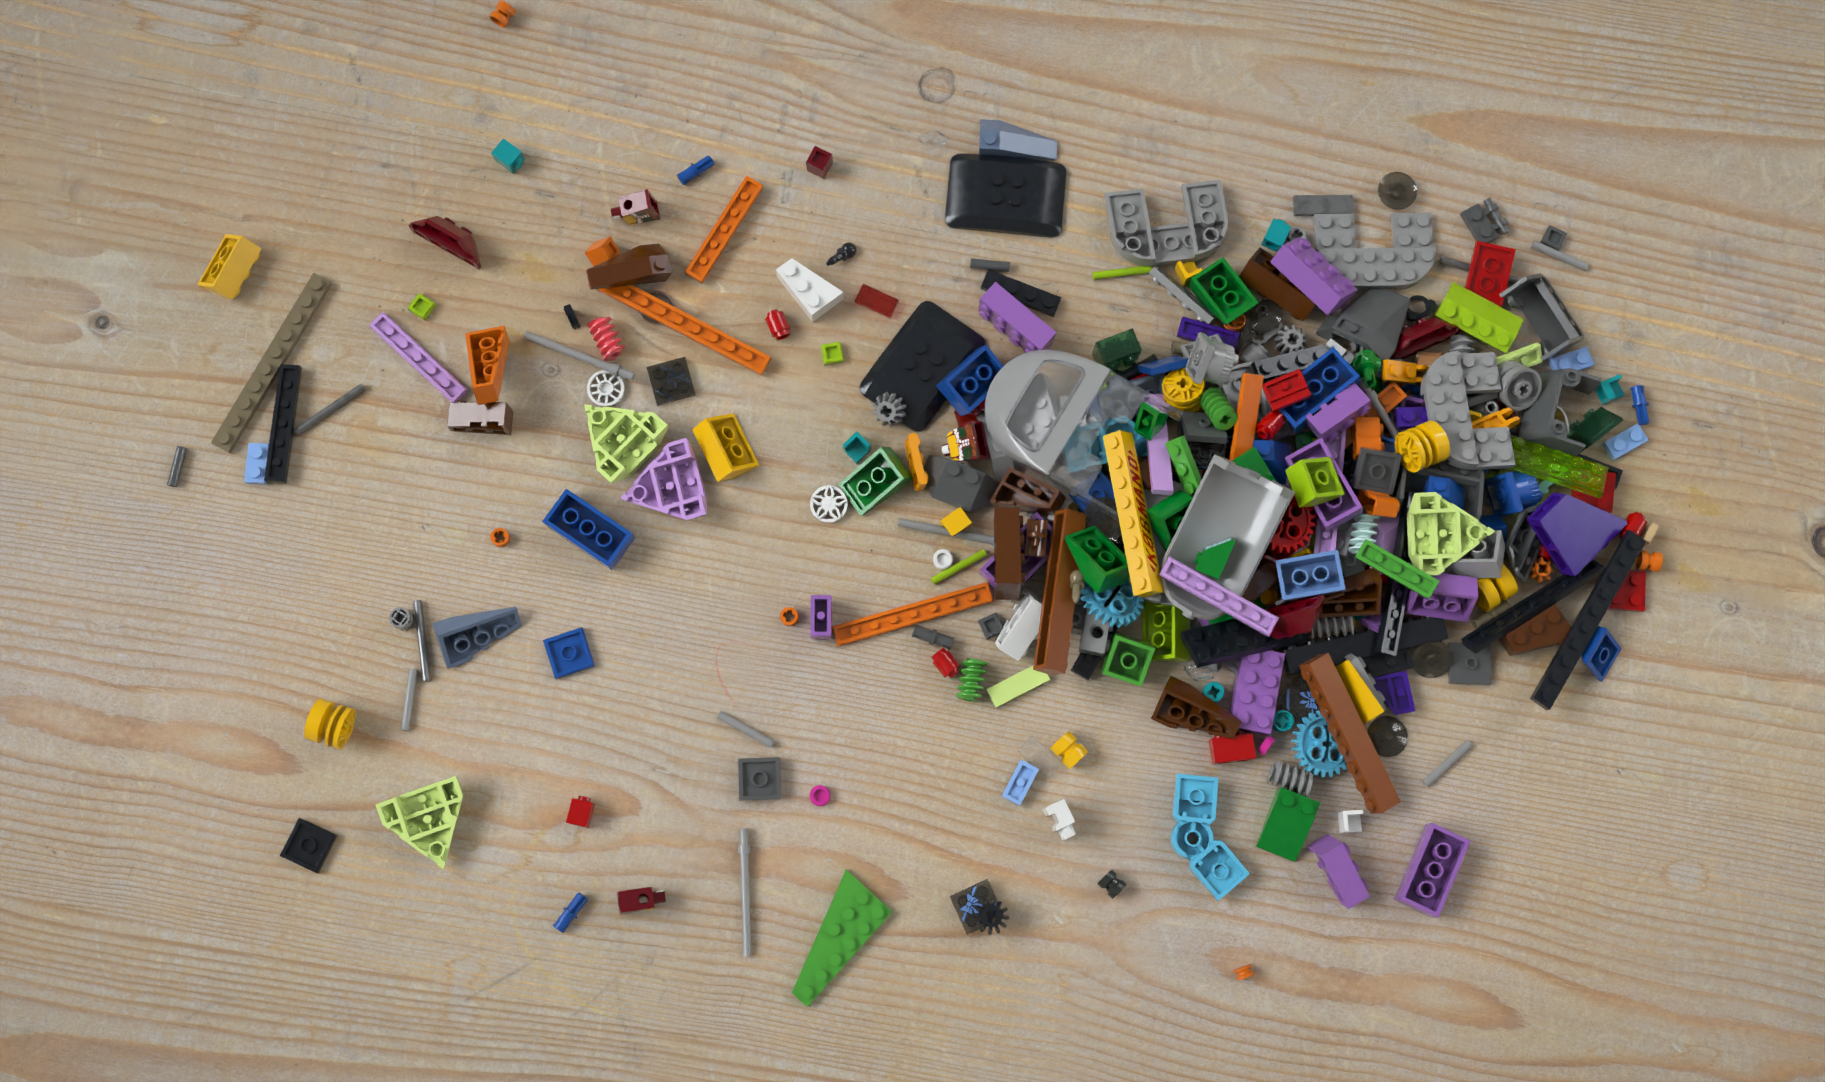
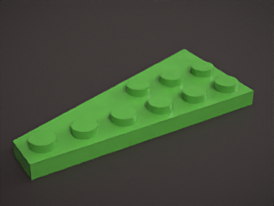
M845 870L792 991V994L806 1007L812 1003L892 913L886 905L848 870Z

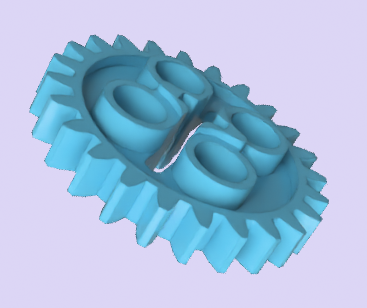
M1128 581L1119 585L1120 589L1106 608L1104 604L1116 587L1097 593L1085 582L1084 589L1081 590V594H1083L1081 601L1087 602L1083 607L1090 608L1091 610L1088 614H1095V620L1101 618L1103 625L1109 622L1110 627L1114 624L1118 628L1122 624L1126 627L1140 616L1141 610L1144 608L1141 605L1144 599L1133 595L1132 587Z
M1319 710L1315 714L1308 713L1309 719L1302 717L1304 724H1296L1300 730L1293 731L1297 739L1291 740V742L1296 743V746L1291 749L1298 752L1294 758L1301 759L1298 765H1305L1304 770L1306 772L1311 771L1315 776L1318 774L1319 777H1325V775L1333 777V773L1339 775L1340 769H1347L1346 761L1338 751V745L1329 732V726ZM1315 727L1318 730V734L1316 737H1314L1313 730ZM1313 748H1315L1316 750V756L1314 758L1311 755ZM1334 750L1335 758L1332 760L1331 752Z

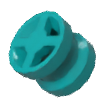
M1210 682L1203 687L1202 693L1216 703L1223 698L1224 688L1218 682Z

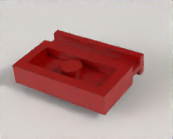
M1300 368L1262 384V389L1273 413L1312 397Z

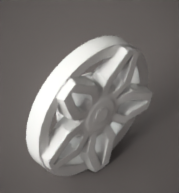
M827 485L818 488L810 499V509L813 516L823 523L837 522L847 511L848 502L846 495L835 486ZM825 490L824 497L821 495H817L821 491ZM828 490H831V496H827ZM834 491H837L841 496L834 498ZM815 498L821 499V502H817ZM837 499H844L840 503L836 502ZM813 503L821 506L818 508L817 513L813 508ZM844 504V509L840 514V511L837 507H840ZM823 510L824 513L819 516L820 511ZM836 510L838 517L832 512ZM829 513L833 519H824L823 517Z

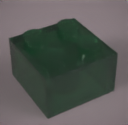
M1132 328L1095 342L1092 356L1095 362L1111 369V372L1109 371L1107 374L1110 375L1118 371V368L1123 366L1129 368L1135 365L1142 349Z

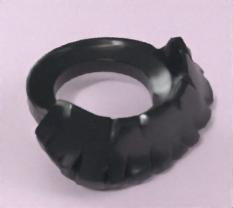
M1420 295L1410 297V302L1413 300L1423 301L1426 310L1423 313L1413 312L1408 307L1406 320L1418 321L1427 317L1436 308V302Z

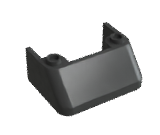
M1543 274L1525 276L1499 294L1501 298L1507 297L1506 300L1512 308H1521L1542 340L1540 342L1543 355L1541 357L1542 361L1553 358L1584 339L1583 332Z
M1572 368L1538 372L1542 380V390L1534 404L1523 410L1517 437L1524 444L1573 460L1585 448V444L1566 438L1568 432L1566 424L1554 419L1562 386L1589 395L1599 385L1602 378Z
M1447 459L1414 473L1408 471L1401 464L1393 497L1398 499L1401 506L1404 492L1423 493L1424 484L1430 475L1450 478L1466 489L1464 511L1480 520L1482 516L1485 474L1483 469L1466 470L1448 464L1450 461Z

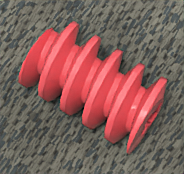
M611 317L597 318L587 324V327L590 328V333L594 335L593 340L597 342L596 346L600 349V354L604 356V361L616 359L625 348V345L618 346V343L622 341L621 338H614L618 335V331L611 332L615 325L607 324L612 320Z

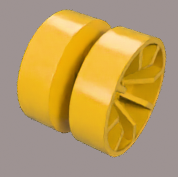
M1504 564L1502 565L1501 578H1477L1478 599L1475 604L1484 612H1489L1500 604V600L1505 601L1518 592L1517 583Z

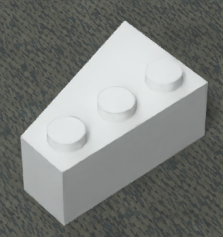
M792 258L776 269L777 278L812 322L844 300L843 291Z

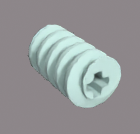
M1362 513L1353 518L1356 523L1352 524V528L1355 530L1351 531V536L1354 538L1349 540V543L1352 545L1348 548L1349 553L1356 555L1365 539L1376 543V540L1372 539L1371 536L1377 535V532L1372 530V528L1378 527L1379 524L1373 522V520L1380 519V516Z

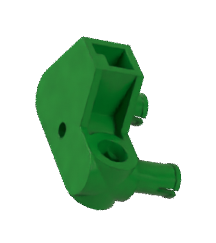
M1372 350L1360 351L1349 365L1358 373L1360 379L1363 378V386L1375 390L1378 395L1383 390L1382 380L1376 375L1381 366V358L1377 357L1376 353Z

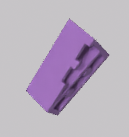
M1353 383L1337 394L1335 399L1328 405L1326 403L1321 405V410L1314 416L1311 413L1306 415L1307 426L1318 439L1322 438L1324 443L1327 441L1330 443L1337 438L1339 431L1343 428L1346 430L1352 426L1355 418L1359 415L1362 417L1370 411L1371 400L1356 383Z
M1326 834L1307 845L1308 850L1316 854L1319 860L1317 865L1320 869H1324L1329 879L1327 882L1343 906L1350 909L1370 897L1367 892L1368 885L1363 878H1360L1358 871H1360L1354 860H1351L1349 856L1351 852L1345 842L1342 843Z

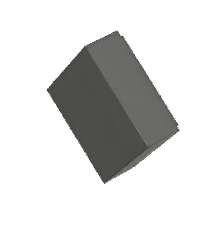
M1549 225L1540 243L1559 251L1567 233Z
M997 612L978 620L986 640L1000 634L1003 629Z

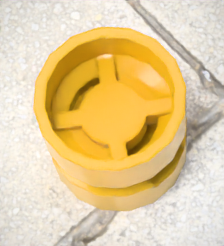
M1070 730L1050 747L1057 757L1062 756V762L1069 770L1089 752L1082 743H1076L1077 738Z

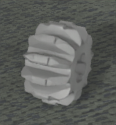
M1286 325L1283 327V331L1278 330L1276 333L1278 337L1274 338V342L1277 343L1275 350L1281 349L1280 355H1283L1284 353L1287 354L1305 349L1308 341L1305 340L1307 334H1301L1302 328H1299L1297 331L1295 330V325H1292L1290 329Z
M885 392L883 396L879 395L876 398L877 402H874L872 405L876 408L872 411V414L878 415L876 421L882 420V426L889 424L892 427L895 423L899 424L902 421L901 417L906 415V412L902 410L906 408V405L900 403L903 398L896 399V393L890 395L888 392Z

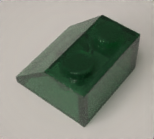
M1603 407L1598 408L1596 411L1592 408L1583 415L1585 419L1582 422L1576 420L1569 426L1570 434L1566 438L1585 444V448L1582 450L1584 451L1621 423L1623 419Z

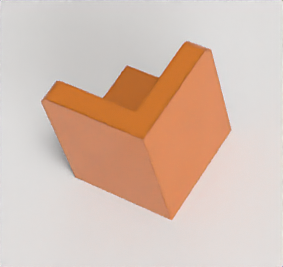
M610 236L594 242L585 251V255L593 266L621 253Z

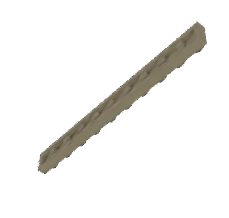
M315 273L312 274L211 441L213 445L231 454L278 376L280 364H285L332 286L331 281Z

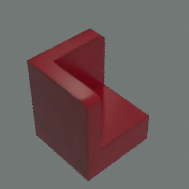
M814 146L806 161L807 171L825 179L833 164V156L831 153Z

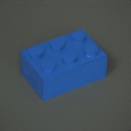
M983 345L961 362L936 387L958 414L963 416L970 413L986 398L991 382L1003 365L988 346Z

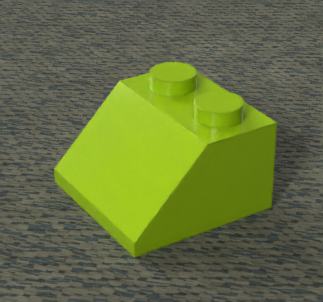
M1330 457L1301 459L1285 470L1292 490L1295 491L1294 495L1299 508L1316 506L1345 495Z

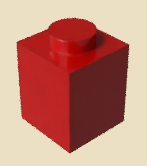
M578 796V799L572 798L566 823L589 828L595 804L590 802L591 798Z

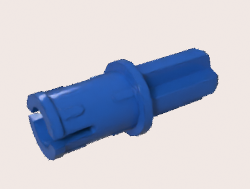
M706 156L695 164L691 163V166L677 174V177L682 185H685L693 178L700 177L701 173L714 166V161L710 156Z
M1633 386L1630 388L1633 398L1632 408L1636 410L1638 424L1647 425L1649 424V417L1646 406L1649 405V402H1646L1644 386Z
M577 893L567 908H563L564 912L553 926L564 933L573 919H577L578 912L588 900L587 897Z

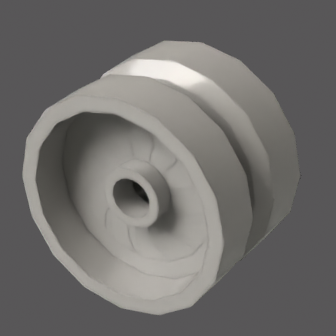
M1513 360L1504 361L1498 365L1502 389L1498 392V398L1494 400L1518 411L1533 405L1542 390L1540 375L1534 369Z

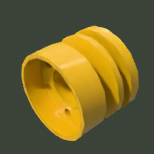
M1185 368L1169 372L1162 383L1165 411L1169 417L1176 421H1181V411L1204 413L1200 405V398L1205 392L1204 381L1201 384L1194 383Z
M1432 420L1419 424L1415 428L1402 431L1395 437V451L1402 454L1401 464L1413 473L1446 460L1450 453L1447 434L1437 422Z
M323 698L317 699L307 717L304 738L316 743H321L325 739L326 746H333L337 750L343 749L353 731L356 710L351 707L346 708L344 705H339L336 708L335 703Z

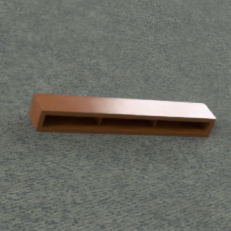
M1068 508L1055 511L1033 667V670L1053 676L1066 674L1071 629L1073 627V614L1076 606L1072 599L1073 589L1070 587V575L1073 571L1079 570L1065 541V536L1086 528V514Z
M1329 653L1318 654L1299 665L1302 677L1307 681L1311 689V695L1320 708V714L1325 718L1329 726V732L1338 745V751L1343 755L1347 763V769L1356 782V788L1361 792L1365 800L1366 808L1371 814L1384 813L1401 801Z

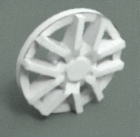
M606 370L593 374L587 383L589 398L593 403L602 407L612 406L620 402L624 395L622 378L613 375L607 380L606 374H609V371ZM603 374L604 380L600 382L597 376ZM596 378L598 384L591 385L593 380ZM615 378L619 380L614 384L611 383ZM620 384H621V391L618 390V389H616V387L619 386ZM590 388H597L598 391L590 392ZM616 392L619 393V396L616 398L612 394ZM599 395L597 401L592 396ZM602 396L606 397L605 403L600 402ZM609 397L614 399V401L608 403Z

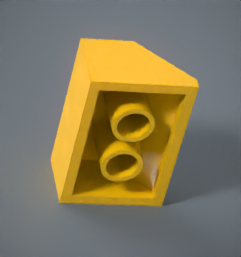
M226 234L197 285L223 298L233 300L240 293V286L243 281L249 277L250 268L258 261L260 257L259 252L262 248L243 236Z
M734 413L705 418L692 429L717 482L731 480L759 466Z
M1349 659L1336 667L1363 725L1384 712V709Z

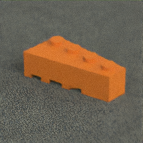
M505 325L465 333L472 388L478 405L496 402L499 399L510 344Z

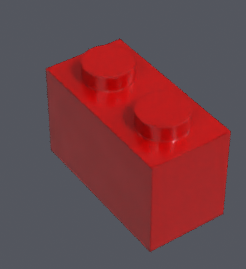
M1238 731L1234 739L1214 736V738L1209 740L1212 765L1256 759L1253 734H1247L1246 731Z

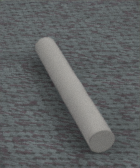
M1535 240L1532 243L1531 248L1586 271L1589 267L1588 263Z
M409 669L401 725V730L409 731L417 669Z
M722 711L717 717L769 748L775 742Z
M1466 740L1422 781L1424 785L1429 787L1472 747V744Z

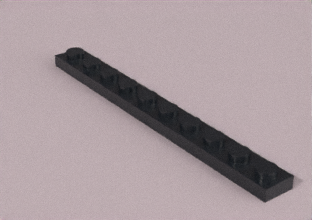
M1631 530L1625 532L1530 697L1532 701L1545 710H1550L1646 543L1644 539Z

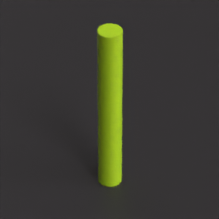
M1138 266L1092 272L1093 280L1146 274L1152 270V267Z
M982 549L931 577V581L935 585L987 556L985 550Z

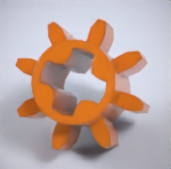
M1543 557L1538 559V563L1535 561L1530 571L1529 579H1536L1538 584L1543 579L1545 581L1550 580L1551 578L1548 574L1554 572L1550 567L1551 561L1545 562Z

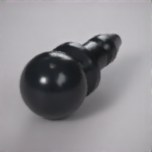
M851 242L844 243L841 248L837 249V253L829 258L826 265H834L840 260L846 261L848 258H852L856 254V246Z

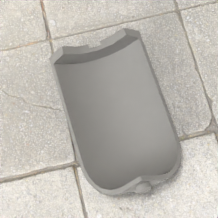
M1214 454L1165 553L1161 569L1167 558L1171 557L1242 597L1295 491L1274 480L1271 481L1260 476L1261 474L1256 471L1238 466L1235 462ZM1230 537L1236 539L1219 579L1195 569L1196 563L1193 562L1198 551L1202 552L1204 547ZM1161 577L1162 587L1167 598L1173 605L1183 611L1182 615L1192 620L1195 617L1211 620L1225 614L1223 611Z

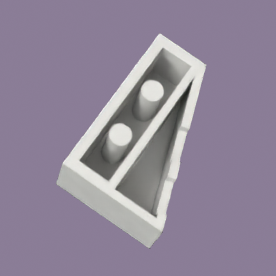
M1026 587L1022 591L1025 596L1020 605L1015 604L1013 608L1016 613L1011 621H1006L995 642L999 650L1017 661L1028 653L1030 644L1038 638L1043 601L1042 597Z

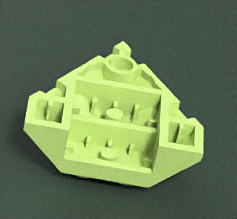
M584 404L597 471L611 484L632 476L660 447L669 427L654 412L643 413L629 409L601 408Z
M1436 492L1414 493L1407 512L1408 556L1414 567L1428 575H1440L1445 571L1444 569L1458 561L1476 547L1480 541L1495 531L1480 523L1478 519L1455 504L1446 501Z
M457 776L376 804L382 825L395 832L401 839L424 856L429 857L444 870L463 799V793Z

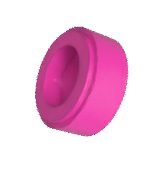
M1270 735L1267 736L1259 747L1258 753L1264 756L1275 739Z
M817 785L810 791V800L814 805L824 806L830 801L831 795L827 787Z

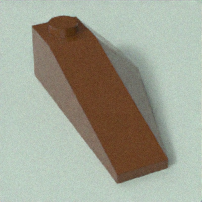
M1170 676L1151 717L1152 720L1170 728L1177 729V727L1188 728L1192 732L1200 730L1208 732L1209 735L1234 739L1242 722L1196 688L1173 676Z

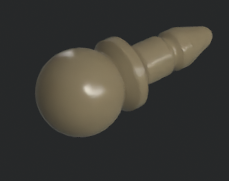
M1075 570L1070 575V587L1073 589L1072 599L1074 603L1079 601L1081 590L1084 589V583L1086 582L1080 570Z

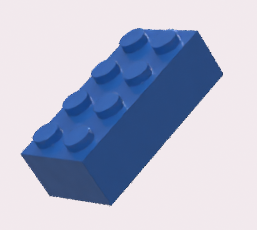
M1334 347L1301 372L1312 397L1279 410L1284 415L1285 422L1296 434L1307 426L1306 415L1311 413L1314 416L1321 410V405L1324 403L1328 405L1341 391L1353 383L1360 384L1358 373Z
M565 489L542 521L549 529L611 571L635 539L633 533L568 489Z

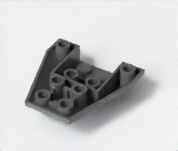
M1369 288L1329 316L1316 331V335L1330 340V338L1335 340L1337 336H1341L1374 351L1376 356L1381 358L1382 364V360L1390 359L1396 351L1410 304V298L1386 288Z

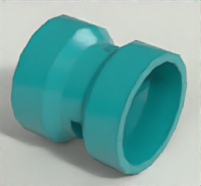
M1285 710L1274 714L1272 729L1278 733L1291 729L1294 724L1292 714Z

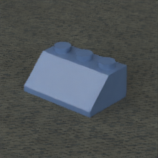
M1338 550L1276 560L1283 601L1346 591Z

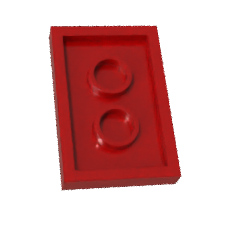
M1475 241L1464 288L1502 307L1504 297L1501 298L1499 294L1507 289L1516 249Z

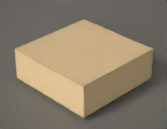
M1653 522L1645 527L1640 536L1646 541L1644 546L1651 543L1659 529V526Z

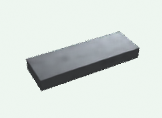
M1294 195V216L1354 214L1353 195Z

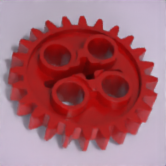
M1294 495L1269 543L1268 551H1273L1276 548L1277 554L1282 553V551L1284 554L1290 553V549L1292 552L1298 551V547H1304V542L1310 541L1307 535L1314 534L1310 527L1316 526L1315 523L1311 522V519L1315 518L1316 515L1310 514V511L1314 508H1299ZM1291 507L1295 508L1296 516L1292 515ZM1289 527L1294 531L1293 537L1288 532Z

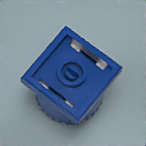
M1520 469L1484 479L1494 514H1499L1500 517L1524 511V508L1535 506L1542 500L1543 495L1539 490L1537 475L1532 470Z

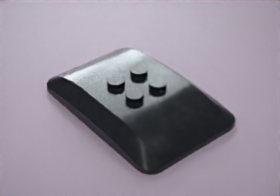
M956 154L950 161L945 222L949 227L955 229L1049 238L1056 237L1062 229L1066 168L1060 163L996 155Z
M924 301L912 313L862 380L860 392L873 403L877 402L876 398L879 395L883 396L885 392H888L890 395L896 393V399L903 398L900 403L906 405V408L902 409L906 412V415L901 417V423L915 432H921L926 429L947 400L936 385L977 348L985 345V340L981 335L935 303Z

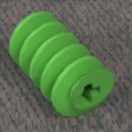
M1216 387L1209 388L1202 394L1200 405L1214 427L1218 430L1232 428L1237 422L1238 415L1221 389Z
M966 658L968 660L962 663L966 668L961 669V673L965 676L959 678V681L963 684L958 685L957 688L961 692L956 693V697L960 700L979 703L975 699L982 697V695L977 690L984 688L979 685V682L985 681L980 674L987 673L982 666H987L989 663L979 659Z

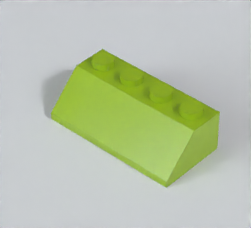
M1452 282L1433 315L1435 318L1457 325L1462 330V333L1501 354L1508 352L1524 320L1455 282Z
M1144 599L1142 640L1152 643L1155 647L1151 662L1190 661V654L1180 637L1182 631L1190 630V619L1182 615L1183 611L1176 606L1156 604Z

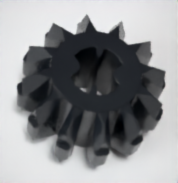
M994 898L990 899V906H988L986 900H982L985 908L983 909L979 905L976 906V909L981 911V914L974 913L973 917H980L981 920L976 921L975 925L983 923L984 925L980 931L984 932L986 927H988L989 935H992V927L995 928L997 933H1000L998 925L1003 928L1007 926L1001 920L1009 919L1007 915L1002 916V913L1008 910L1007 907L1000 910L1001 901L994 906ZM992 910L995 912L994 916L997 919L995 922L991 920L990 923L987 921L988 916L986 913L988 911L991 913Z

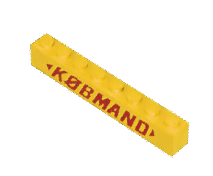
M1119 430L1104 435L1103 440L1133 595L1149 597L1163 593L1164 590L1161 577L1158 576L1160 570L1150 519L1147 513L1148 509L1133 433Z

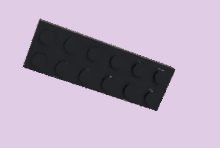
M1232 619L1182 631L1180 637L1196 667L1200 668L1309 640L1310 635L1309 633H1300L1291 638L1276 639L1272 636H1265L1237 619Z

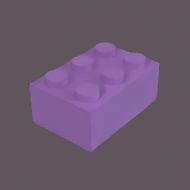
M1447 573L1430 575L1439 580V583L1429 599L1408 588L1406 614L1467 622L1478 599L1477 578Z

